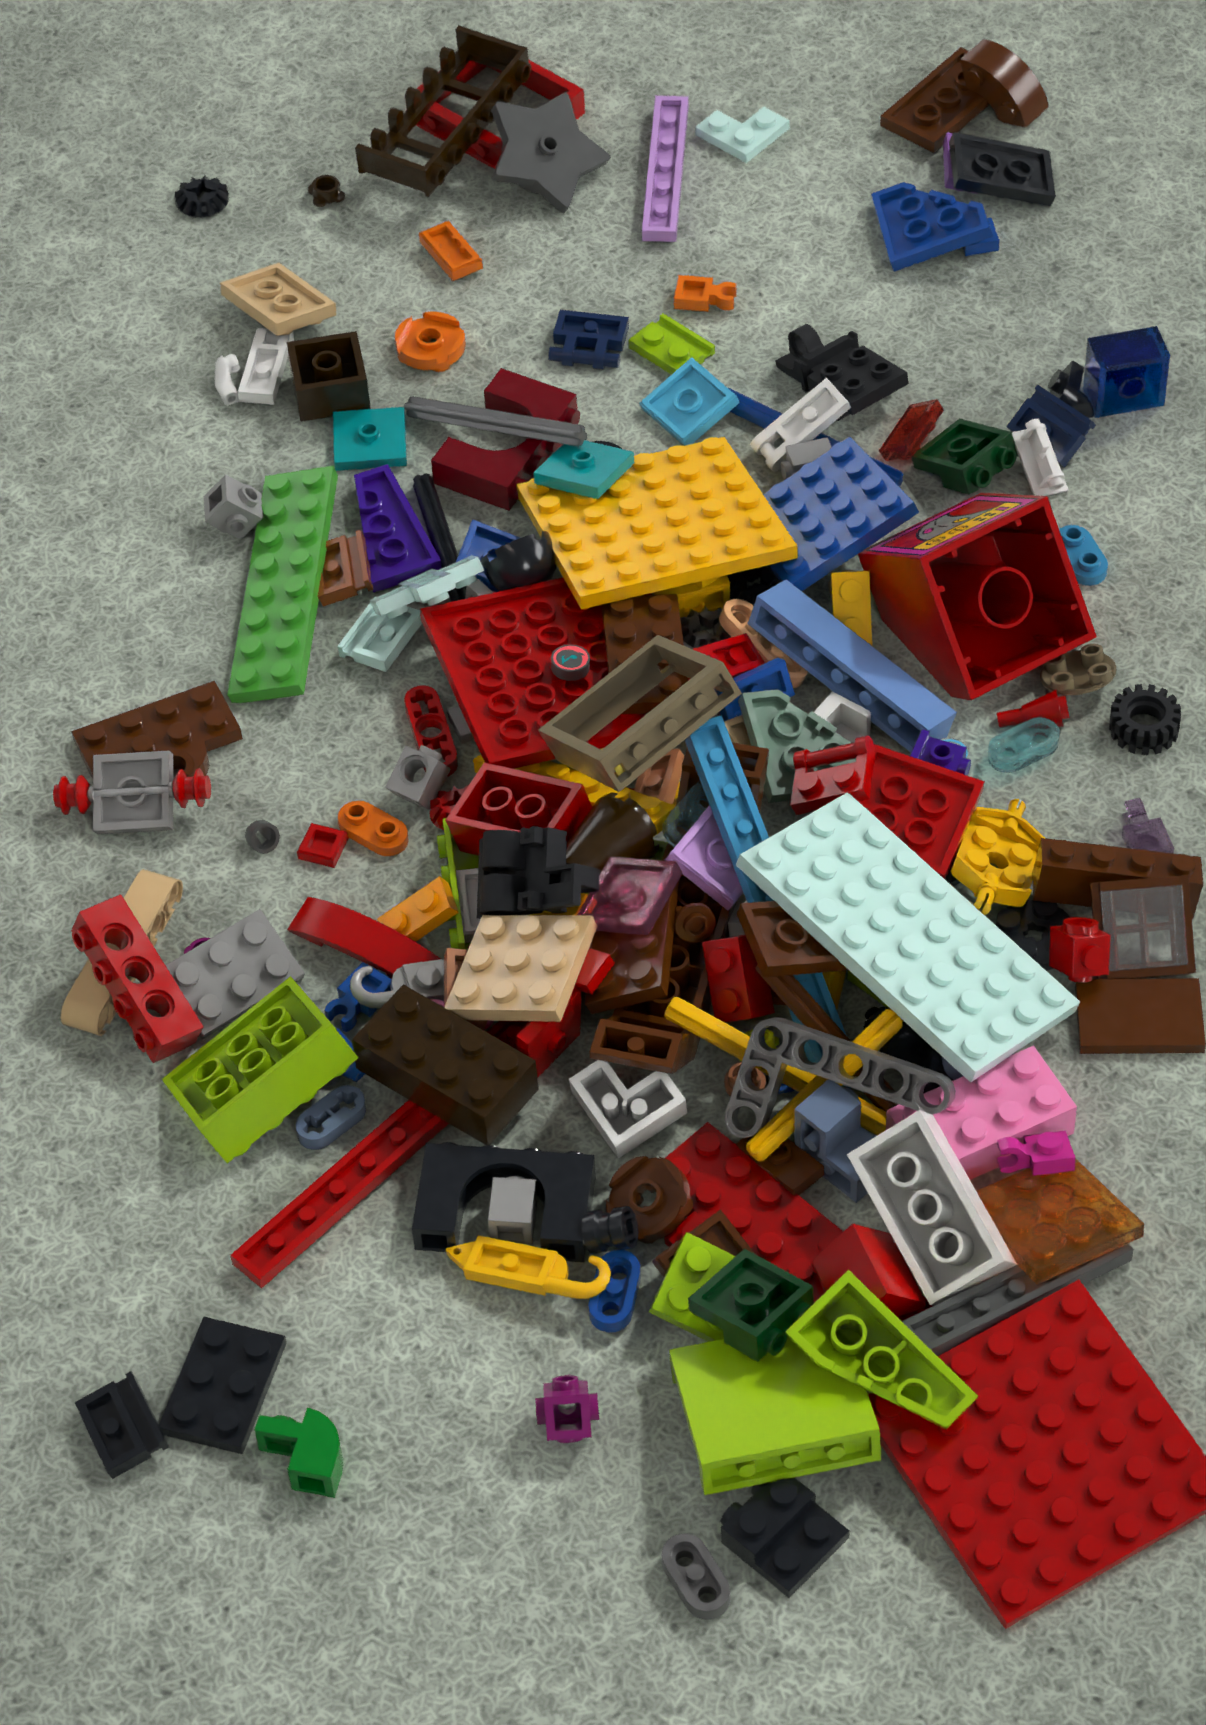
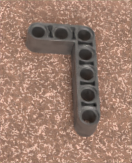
M775 1017L761 1021L754 1027L724 1120L727 1129L736 1137L747 1138L755 1135L769 1122L787 1065L929 1114L939 1113L949 1107L955 1099L956 1091L950 1078L941 1073L793 1021ZM769 1026H775L782 1032L783 1042L778 1049L769 1047L765 1042L764 1034ZM808 1040H815L822 1046L823 1056L818 1063L811 1062L805 1057L804 1046ZM848 1054H855L862 1060L863 1071L858 1077L847 1074L844 1069V1059ZM756 1066L765 1068L769 1073L770 1080L765 1089L758 1088L752 1082L751 1072ZM888 1068L899 1070L903 1076V1086L899 1091L890 1090L884 1084L883 1076ZM928 1082H935L942 1087L944 1099L941 1104L932 1105L924 1098L923 1091ZM742 1106L750 1107L756 1114V1123L752 1129L742 1126L739 1122L738 1112Z

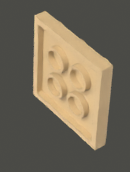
M482 915L444 1008L465 1020L561 1022L597 929L593 916Z

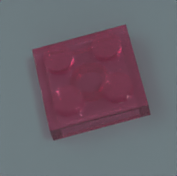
M609 857L600 873L599 891L589 893L577 915H592L597 924L596 931L649 935L683 872L675 861Z

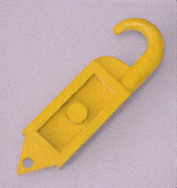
M480 1235L477 1236L476 1241L446 1248L448 1257L463 1270L467 1280L546 1296V1293L574 1299H589L604 1291L610 1282L611 1271L608 1263L594 1255L589 1256L588 1261L598 1268V1277L591 1282L583 1283L568 1280L567 1262L563 1256L558 1254V1251Z

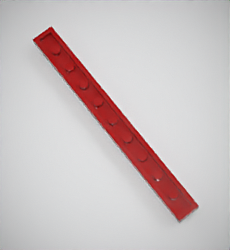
M498 1021L487 1033L517 1049L516 1035L530 1021ZM408 1100L230 1255L232 1265L262 1289L449 1123Z

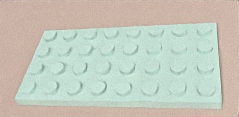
M849 793L843 794L741 853L736 866L779 904L782 909L807 930L810 935L834 955L970 1083L1075 1013L1080 1004V1001Z

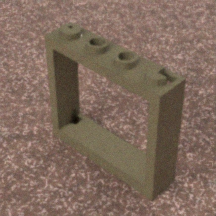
M657 635L538 731L557 761L620 792L742 693L722 661ZM664 659L669 665L660 671L657 664ZM676 672L690 678L689 681L604 749L601 750L586 742L671 673ZM714 689L723 693L718 696ZM620 764L625 772L616 777L614 768Z

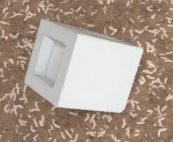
M833 691L814 711L815 714L837 727L836 733L852 743L858 737L870 736L871 712Z

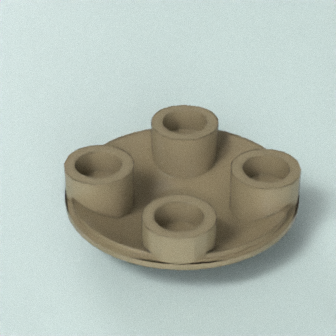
M1088 644L1078 651L1064 653L1043 664L1044 667L1040 672V681L1051 692L1057 690V694L1081 695L1106 686L1115 677L1117 669L1114 660L1104 654L1101 645Z

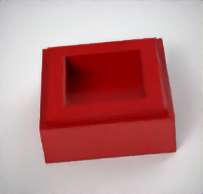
M311 823L297 851L298 859L335 868L349 839L348 832Z

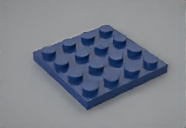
M848 437L844 441L833 445L829 451L814 461L805 464L799 471L781 483L775 484L768 492L763 494L797 544L798 549L797 559L767 565V567L781 582L788 580L799 590L803 591L918 514L919 511L914 501L851 437Z

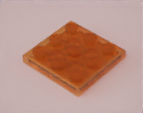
M1076 1158L1075 1171L1033 1176L1031 1169L1027 1168L976 1190L1017 1265L1036 1284L1144 1237V1223Z

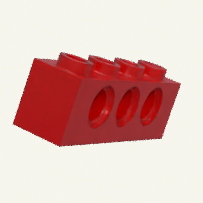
M121 894L80 911L71 929L73 942L79 951L85 952L92 964L96 980L99 984L105 985L112 996L115 1011L122 1019H126L133 1030L137 1047L142 1052L147 1053L152 1063H156L195 1044L203 1029V1025ZM106 943L114 944L120 950H113ZM126 976L138 979L140 984L129 981ZM147 1010H154L161 1017L152 1016Z

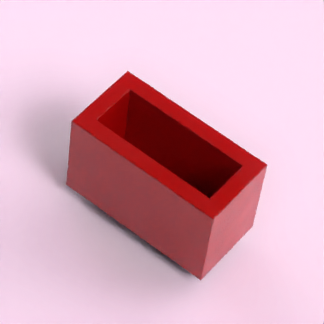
M745 934L702 942L715 1018L725 1023L775 1013L771 988L756 971L757 962Z

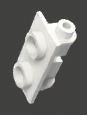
M1033 419L1025 424L1027 429L1012 432L1016 451L1033 495L1049 496L1067 492L1069 489L1064 479L1065 476L1057 461L1046 432L1045 424L1040 423L1039 419Z

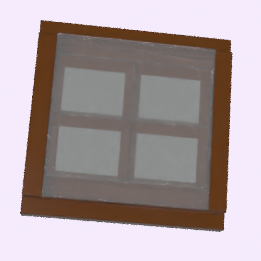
M1189 875L1090 883L1092 919L1099 922L1100 930L1111 935L1109 975L1097 976V979H1129L1196 973Z

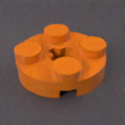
M424 312L423 318L414 321L411 316L405 319L395 332L398 360L419 370L446 371L450 368L451 364L460 359L466 347L464 329L460 328L459 321L455 317L443 312ZM431 339H436V341L433 343H425L429 342Z

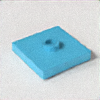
M691 357L646 396L639 405L642 410L685 446L693 444L740 402L730 389Z

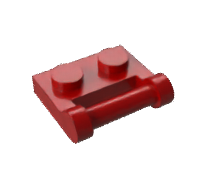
M867 735L856 738L855 742L814 752L805 749L794 753L795 775L790 806L796 815L814 812L845 793L852 795L858 802L869 800L875 759V747L872 738ZM856 758V762L814 771L815 767Z

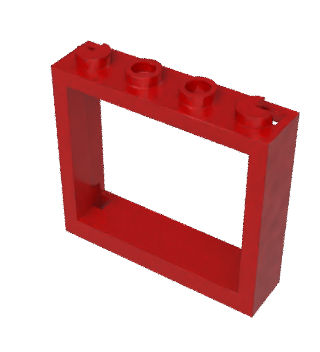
M470 60L454 80L466 83L487 66ZM529 60L531 73L528 80L521 85L549 100L566 92L569 95L576 120L585 114L583 88ZM492 68L493 70H495V71H497V72H499V73H502V72H503V71H501V70ZM423 84L416 88L419 89L421 93L424 90ZM444 91L416 124L417 127L444 142L464 119V117L439 104L452 94L448 91ZM484 129L478 141L472 144L465 153L495 169L501 155L503 141L500 137Z

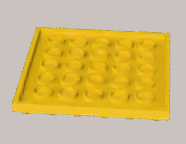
M710 437L702 442L690 445H675L664 451L637 454L634 456L635 463L599 499L537 485L534 483V478L528 482L516 484L518 498L540 537H542V531L549 532L553 544L555 564L581 610L798 558L797 544L725 437Z

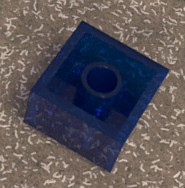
M1157 326L1087 338L1083 390L1093 406L1095 418L1165 405L1170 354Z

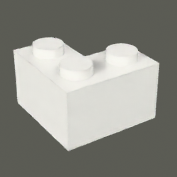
M597 1060L569 1078L572 1094L617 1158L624 1156L687 1114L686 1099L669 1075L664 1072L655 1071L629 1089H626L607 1061Z

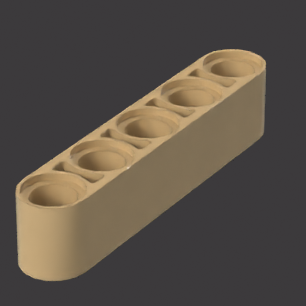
M142 869L124 896V900L152 945L155 946L158 940L155 936L158 932H163L175 910L172 908L174 903H179L181 900L183 883L179 879ZM106 943L109 948L120 950L116 945ZM88 959L66 996L61 1010V1022L63 1025L103 1036L106 1032L103 1030L105 1024H110L117 1012L113 1005L112 996L105 985L99 984L96 980L92 964ZM126 976L129 981L134 983L136 978Z

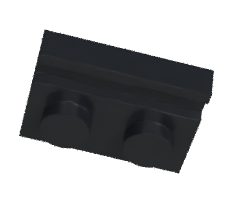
M131 1371L125 1374V1379L117 1383L112 1381L74 1402L101 1461L112 1479L152 1457L151 1453L160 1448L163 1450L169 1448L137 1378Z

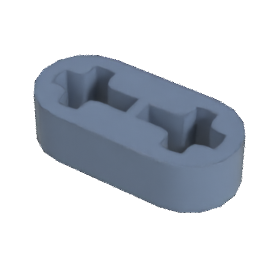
M340 1086L304 1111L296 1121V1132L300 1144L307 1149H322L359 1123L366 1113L363 1092L355 1086ZM344 1101L346 1104H351L354 1102V1108L350 1110L345 1106L340 1109L339 1103ZM312 1125L315 1128H319L322 1126L323 1131L319 1134L314 1130L308 1133L307 1127Z

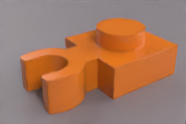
M679 275L674 295V309L709 312L710 305H716L722 310H733L734 297L737 295V284L723 282L713 285V278Z

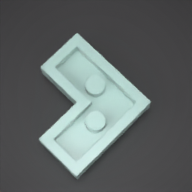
M762 107L744 123L716 110L695 127V135L747 163L789 129V120L766 107Z

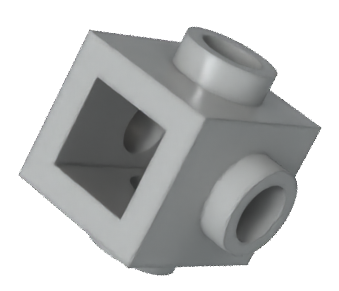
M224 475L204 495L205 522L216 527L221 532L228 533L238 539L243 538L251 529H255L257 523L263 519L261 492L250 485H245Z

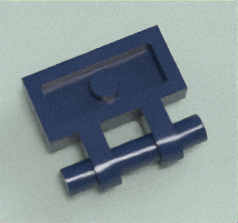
M560 310L553 331V343L564 346L563 348L550 347L549 361L562 362V366L573 367L574 363L593 365V369L604 370L605 367L619 368L620 354L608 353V351H623L629 330V317ZM577 347L595 348V350H579Z

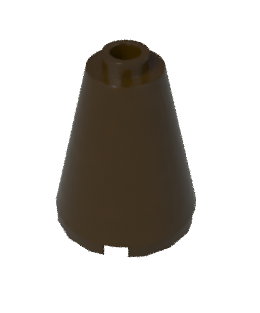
M613 792L603 795L595 802L567 842L566 864L576 863L600 870L599 885L648 863L659 850V844L654 846L653 836L657 834V830L647 812L630 798H627L625 801L615 798L618 793Z

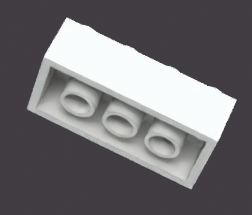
M918 1110L847 1154L931 1306H935L1017 1265L932 1114Z

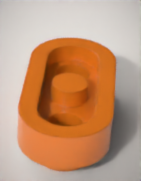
M352 801L345 804L339 810V829L348 832L350 839L382 856H394L404 851L407 847L409 838L406 825L365 801Z

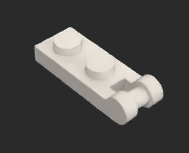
M257 328L238 389L239 402L274 405L288 359L286 342L294 341L293 332L288 335L276 336L267 328Z
M826 378L752 440L750 446L757 455H763L766 458V465L771 471L776 472L781 469V462L786 461V446L812 441L846 413L851 406L845 397ZM781 437L784 443L775 448L774 442Z

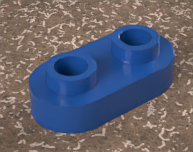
M613 1250L601 1257L609 1265L611 1271L610 1282L604 1291L595 1297L589 1298L590 1321L594 1327L603 1332L620 1331L632 1319L641 1280V1269L637 1257L626 1250ZM598 1268L596 1269L594 1280L598 1277ZM616 1273H624L626 1275L622 1280L612 1278ZM608 1309H614L618 1312L613 1316L603 1314Z

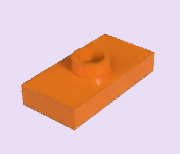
M449 220L419 233L420 243L452 281L483 269L480 256Z

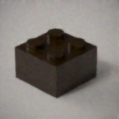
M357 331L286 342L300 422L333 417V412L371 409L367 377Z

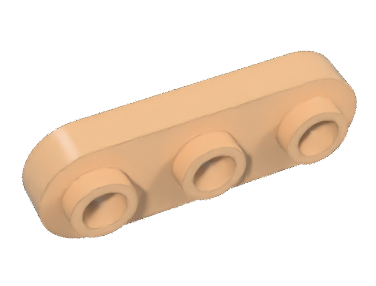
M742 599L727 601L719 616V622L731 637L747 633L765 663L775 658L785 660L793 688L799 687L803 683L808 671L748 625L754 606Z

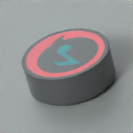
M568 644L560 646L552 653L551 670L556 677L562 680L576 681L582 679L590 670V655L586 649L578 645Z

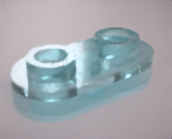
M1033 718L991 739L988 746L989 764L999 772L1013 773L1053 754L1059 746V727L1047 718ZM1035 740H1043L1044 742L1036 743Z
M701 781L697 782L663 823V835L666 841L673 847L684 837V835L677 831L676 827H682L688 832L707 809L699 801L704 800L709 804Z

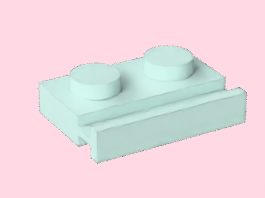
M370 602L337 646L339 656L345 658L347 655L353 657L354 662L387 672L421 626L420 610L408 607L409 611L388 619L386 614L383 616L375 614Z

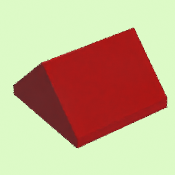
M852 1223L812 1260V1267L824 1292L849 1270L897 1317L926 1307V1301L892 1235L888 1232Z

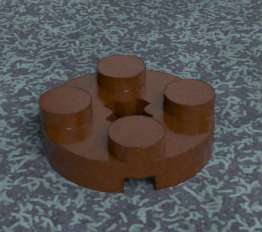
M647 1156L633 1158L615 1172L609 1183V1187L612 1189L609 1195V1202L606 1200L607 1213H610L615 1207L629 1206L633 1210L638 1223V1240L645 1244H652L656 1240L672 1233L693 1208L690 1186L686 1176L671 1161L662 1157L648 1158ZM646 1190L652 1194L656 1192L655 1201L650 1206L646 1205L641 1208L640 1204L644 1201L642 1194Z

